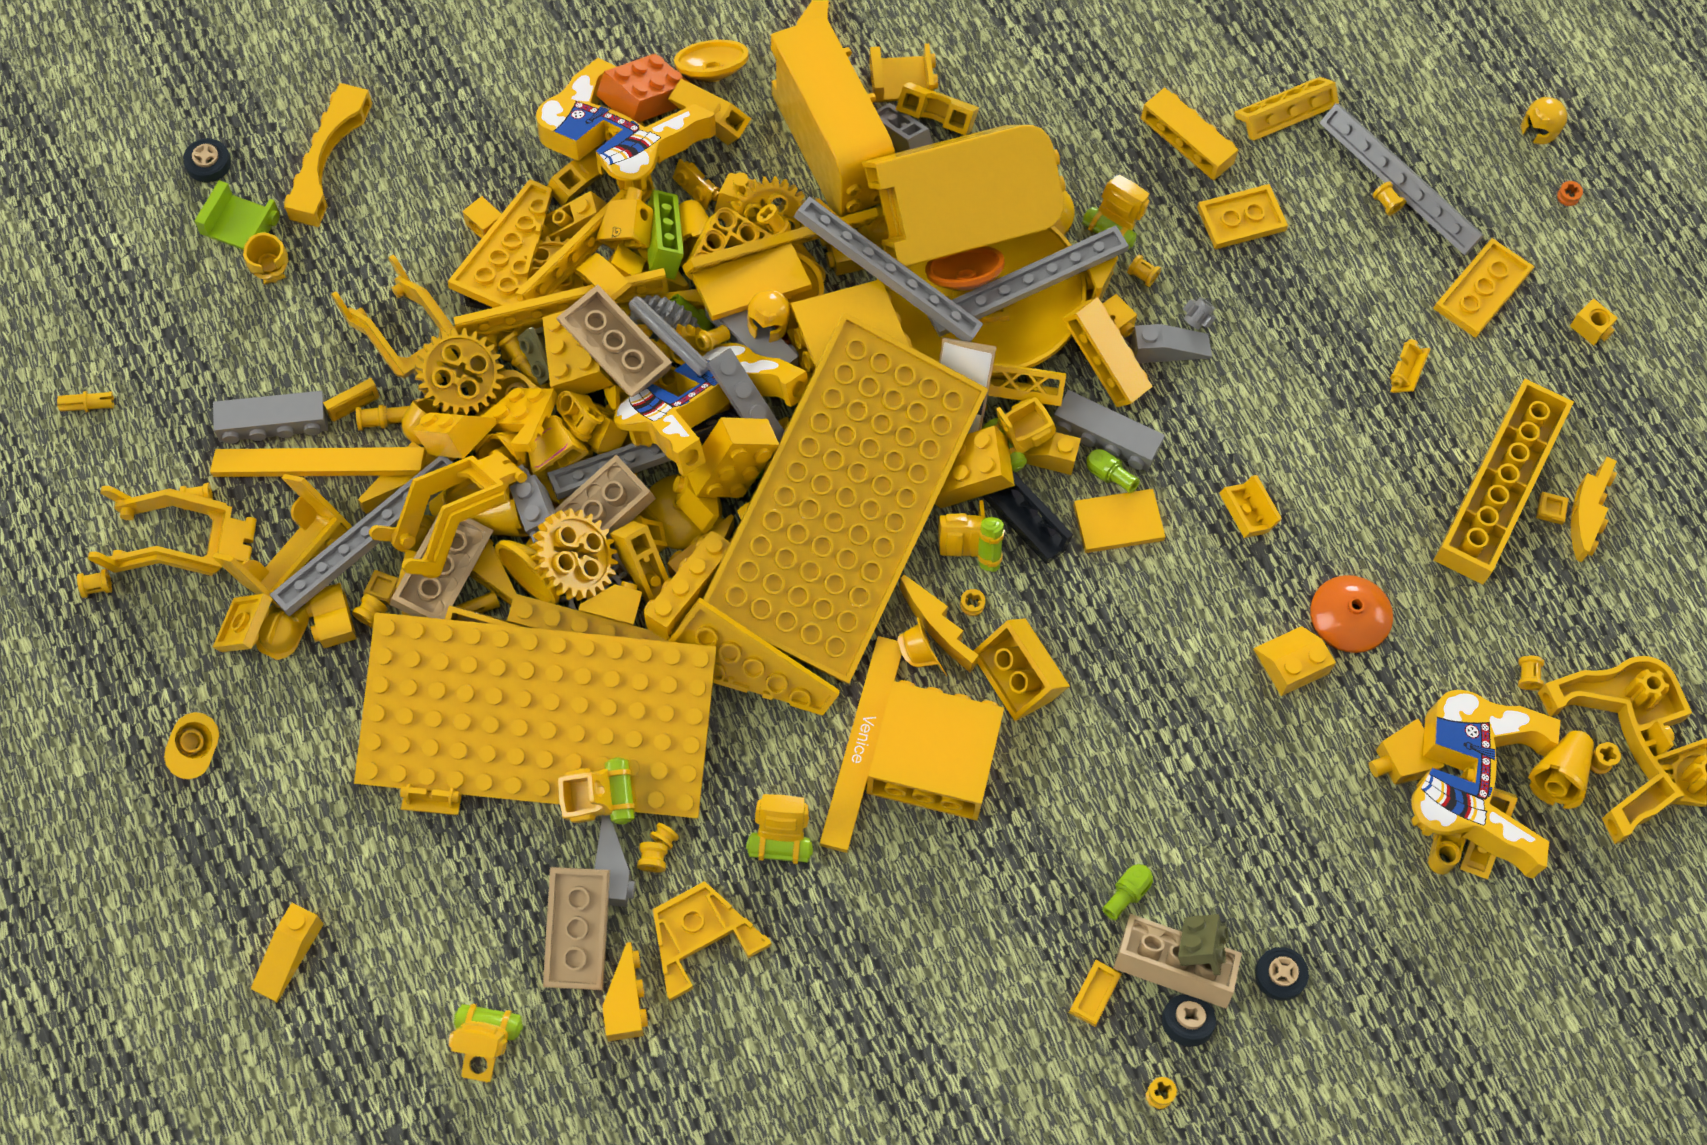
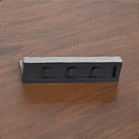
M1013 472L1015 486L982 497L1045 564H1048L1067 549L1073 534Z

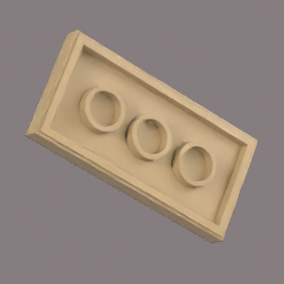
M550 867L543 987L587 990L604 989L610 870Z

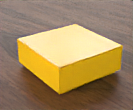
M1542 491L1539 497L1536 518L1563 525L1566 519L1569 498Z
M374 570L363 595L369 594L382 603L390 605L391 598L396 591L398 578Z

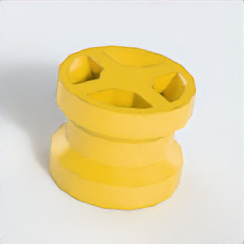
M364 594L361 598V605L354 608L352 615L358 621L373 628L375 612L386 613L388 609L377 598Z
M658 842L640 843L639 851L641 852V858L637 861V868L646 872L660 873L666 871L664 856L668 854V846Z

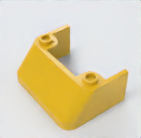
M288 474L282 476V479L300 496L291 507V517L300 528L266 567L256 560H246L240 563L234 557L215 552L212 556L240 584L255 594L264 593L271 597L269 594L352 528V525L303 477ZM272 599L271 605L278 609H281L279 605Z

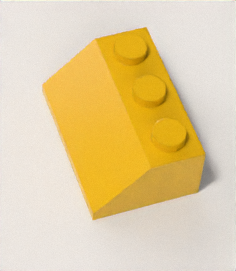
M1026 618L1007 620L973 650L979 655L977 664L1014 721L1052 702L1070 687Z

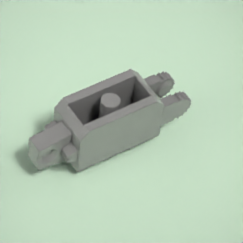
M522 464L518 467L527 474V480L523 483L517 481L516 484L509 488L525 532L535 543L537 540L533 537V534L540 531L537 526L545 522L546 517L554 515L556 512L546 487L536 475L531 476L529 470Z

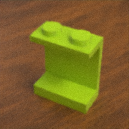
M219 180L194 221L201 235L244 250V245L251 236L257 233H269L271 227L277 225L280 213L275 200L269 199L266 206H262L233 195L229 184Z

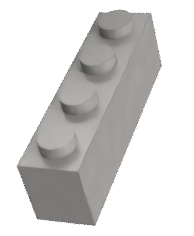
M705 307V316L716 327L725 325L729 329V341L731 343L745 345L758 355L780 358L798 367L799 354L793 345H787L782 337L777 341L769 342L770 331L776 330L774 326L763 328L753 319V323L758 327L755 339L749 333L747 327L748 310L712 321Z
M1070 390L1067 391L1061 406L1058 407L1053 418L1055 428L1059 433L1081 438L1080 442L1082 444L1105 450L1116 458L1128 462L1132 468L1137 470L1143 469L1147 472L1158 454L1165 437L1164 434Z
M323 391L215 401L213 402L214 432L219 442L228 444L237 443L239 440L245 439L262 441L266 437L274 436L290 438L294 434L303 433L317 435L322 431H328V415L323 404L326 399Z

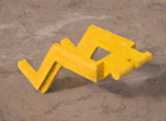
M394 255L388 257L398 274L394 279L396 285L391 287L395 296L399 299L404 295L408 299L422 305L440 332L444 330L450 336L451 329L454 326L427 289L409 280ZM336 291L331 294L348 324L367 335L396 376L405 379L413 373L415 375L422 373V371L415 369V365L423 363L417 357L419 353L427 354L423 348L408 358L398 356L361 307L357 310L351 307L347 308ZM451 348L445 350L447 359L451 361L458 359ZM438 361L437 365L442 367L443 363ZM437 373L434 378L436 383L440 385L444 382V379L440 373ZM421 390L423 394L428 392L427 390Z
M498 449L493 450L490 456L480 460L471 455L414 478L397 526H372L369 530V536L373 540L389 541L399 550L411 549L415 545V538L430 495L471 479L482 490L441 506L424 557L422 559L408 558L402 563V569L408 574H419L426 578H437L442 573L459 523L508 503L506 496L508 485L516 481L519 483L525 482L527 474Z
M101 487L100 493L115 501L114 509L120 512V518L124 520H133L136 514L170 506L206 514L212 519L207 555L204 557L160 546L131 552L114 550L112 556H106L95 551L89 552L88 560L114 573L160 563L212 576L222 568L212 557L215 552L234 557L240 563L251 559L252 547L244 545L243 542L253 543L257 519L247 517L245 521L230 518L232 507L227 506L224 502L170 488L130 497L114 487Z

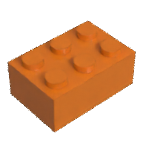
M655 53L604 71L596 96L612 110L640 123L677 109L678 107L670 102L668 98L680 79L689 81Z

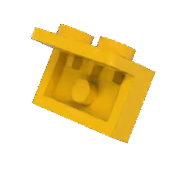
M1257 475L1251 476L1244 484L1224 487L1219 492L1244 538L1266 534L1282 519Z

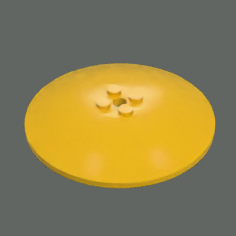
M1052 226L1041 232L988 245V247L999 250L1003 254L1005 261L1004 269L992 281L1071 246V243L1055 226ZM928 261L907 267L950 300L970 292L942 288L929 281L925 271ZM1084 271L978 319L983 325L971 342L996 346L994 363L1032 368L1048 360L1065 346L1072 337L1062 318L1086 301L1087 287ZM884 284L885 288H888L891 292L892 306L894 311H898L900 314L901 327L904 334H908L910 338L911 348L939 362L943 337L956 340L961 339L951 332L939 337L924 312ZM994 371L991 377L1004 376L1002 371Z

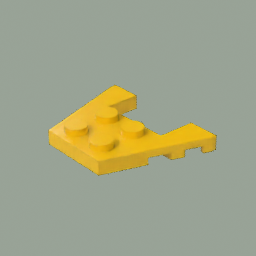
M514 388L481 417L495 418L498 423L490 431L519 432L510 443L515 452H534L537 447L535 439L542 436L544 431L542 423L544 419L550 418L558 395L551 388Z
M705 881L653 909L669 1001L693 989V985L680 961L727 935L735 934L748 959L772 946L769 938L761 934L749 920L742 917L732 908L730 903Z

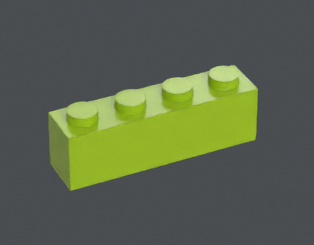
M653 189L648 202V206L654 211L650 246L647 248L649 271L664 268L666 278L675 280L684 255L678 195Z

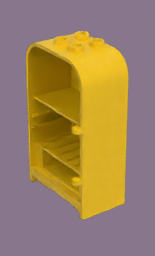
M821 16L771 34V51L776 59V79L771 81L772 96L829 207L839 217H843L881 204L878 189H871L868 186L862 162L895 154L891 138L873 105L877 99L875 94H867L848 59L852 55L851 49L849 47H842L826 16Z
M1004 125L862 162L869 188L878 189L889 234L888 239L881 240L883 250L905 267L1044 231L1059 221L1064 210L1063 191L1066 190L1063 176H1059L1057 165H1060L1059 153L1053 148L1049 135L1042 128L1034 125Z

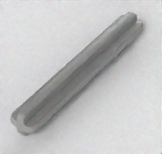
M636 296L629 302V309L692 370L700 376L709 370L706 365L708 362L642 298Z

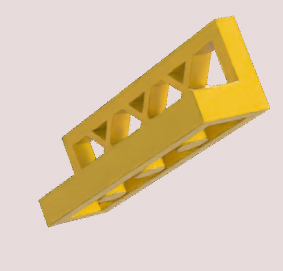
M1322 77L1315 78L1234 112L1235 117L1246 122L1249 138L1257 140L1331 109L1335 103L1339 104L1336 83Z
M993 363L992 372L1002 371L1007 380L991 378L988 396L1021 401L1037 397L1041 404L1061 406L1066 373ZM1023 374L1029 375L1034 383H1021L1014 380ZM1048 378L1060 380L1059 388L1042 386L1041 383Z

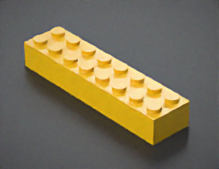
M1523 380L1433 561L1484 585L1499 560L1574 401L1532 381Z

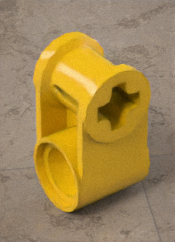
M563 391L559 394L556 401L558 413L576 438L588 442L592 437L591 433L595 427L603 423V414L596 408L588 395L570 391Z
M1433 833V843L1428 857V864L1435 873L1448 874L1460 861L1463 847L1467 840L1462 838V833L1449 835ZM1439 854L1446 855L1450 862L1443 861Z

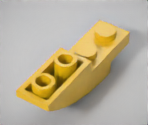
M1606 457L1599 466L1595 476L1589 473L1586 474L1579 484L1574 498L1571 513V538L1576 560L1580 562L1587 555L1592 556L1599 544V541L1595 540L1598 533H1603L1608 523L1605 516L1609 508L1602 506L1608 495L1604 490L1606 486H1611L1617 472L1613 471L1617 461Z

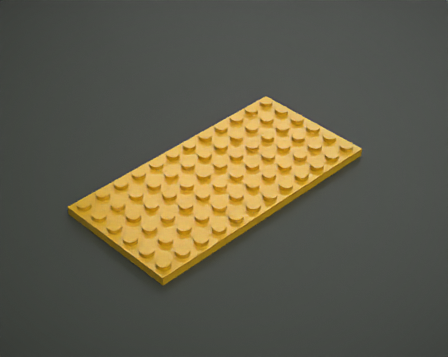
M844 312L711 580L703 600L778 650L845 684H849L989 389Z
M375 612L354 784L401 788V786L412 784L413 788H423L431 792L432 789L450 791V788H455V791H460L461 795L560 804L559 777L565 776V773L580 768H588L591 772L605 769V763L608 760L620 757L629 761L633 803L635 804L634 812L699 818L717 647Z

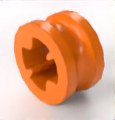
M1564 182L1557 193V198L1565 206H1574L1582 197L1583 189L1577 182ZM1574 193L1575 195L1574 197H1570L1569 194Z

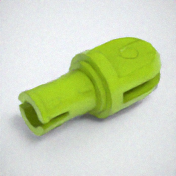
M1096 449L1087 456L1086 464L1088 470L1105 483L1115 482L1128 493L1134 492L1138 487L1140 479L1123 469L1122 461L1109 452Z
M1142 864L1132 865L1115 884L1116 893L1102 907L1103 913L1108 918L1116 921L1130 903H1138L1152 886L1153 875L1151 870Z

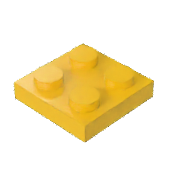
M264 593L233 598L213 648L220 652L252 649L259 639L258 632L261 625L270 613L269 606L273 598Z

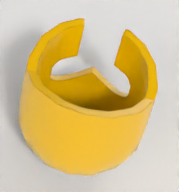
M1541 97L1535 100L1526 111L1522 120V133L1525 134L1529 128L1528 118L1530 117L1533 128L1548 131V134L1545 135L1538 134L1533 143L1541 145L1552 142L1558 137L1567 123L1568 114L1566 107L1556 98Z
M266 232L251 236L244 245L243 252L245 264L249 271L256 277L263 279L264 284L276 283L278 280L286 278L283 273L288 264V253L283 243L275 235Z
M766 290L755 294L748 304L747 327L749 333L756 339L758 327L753 323L754 319L763 328L779 325L778 329L770 331V343L783 337L790 322L791 309L789 301L783 294L774 290Z
M424 398L413 400L402 417L401 426L404 435L408 440L413 441L417 445L423 446L413 429L420 423V419L427 414L426 412L437 413L441 404L433 408L434 399L424 400Z

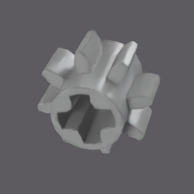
M1199 297L1197 301L1190 299L1183 308L1187 312L1184 320L1195 329L1199 330L1202 326L1209 328L1216 319L1212 315L1215 307L1202 297Z

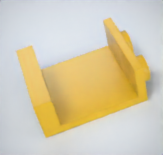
M924 44L923 56L881 58L880 46L870 47L869 64L872 91L877 98L875 102L898 101L902 87L909 82L933 91L938 89V75L933 74V69L936 68L935 53H930L929 44Z

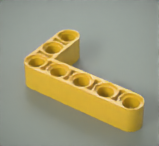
M727 207L720 208L707 220L686 262L697 256L723 250L726 245L734 247L773 235ZM718 218L725 222L726 227L719 224ZM740 232L747 236L748 241L741 237ZM707 240L713 242L715 249L708 246ZM811 260L819 269L824 282L826 275L823 267ZM686 274V276L692 280V274Z

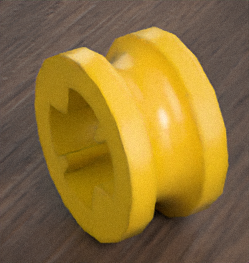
M977 589L966 590L961 596V610L968 616H977L982 613L985 606L984 594ZM968 598H971L973 601L978 599L977 607L973 605L968 606Z
M657 823V830L655 832L652 831L650 837L655 842L667 845L668 850H671L673 847L672 842L679 839L678 834L668 826Z

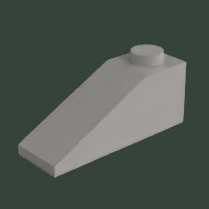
M889 103L876 110L897 152L933 144L929 128L908 114L897 111L896 106Z
M1163 324L1134 326L1131 347L1138 363L1212 358L1209 335L1207 333Z
M602 815L594 869L610 870L608 905L628 907V900L634 899L636 881H631L630 871L610 815Z

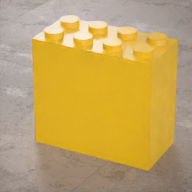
M880 280L792 302L790 305L791 316L786 333L791 345L795 347L799 354L798 364L801 369L807 372L808 381L844 312L911 347L908 334H904L902 330L900 314L898 311H894L892 306L891 292L888 288H885Z
M892 681L868 774L866 794L978 821L1004 707H1000L993 701L985 700L979 702L971 700L969 696L964 694H946L935 687H928L927 689L917 687L910 681Z

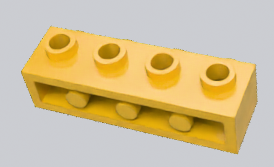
M1164 87L1144 104L1141 120L1213 181L1235 163L1239 150L1235 144L1217 132L1213 125L1204 121L1194 109L1185 105L1176 94L1171 93Z
M1098 297L1081 303L1062 318L1116 407L1132 404L1153 387L1148 380L1146 372L1140 367L1133 351L1126 344L1119 328L1114 324L1107 313L1105 305Z
M711 530L706 537H702L697 542L692 555L682 560L672 579L668 578L656 599H651L645 606L644 617L646 627L666 641L670 638L699 597L703 599L730 541Z

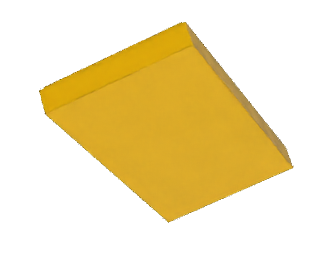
M1491 238L1439 299L1433 309L1476 338L1535 266Z
M792 243L692 273V280L712 321L748 310L749 302L759 292L774 290L785 297L811 290L812 286Z

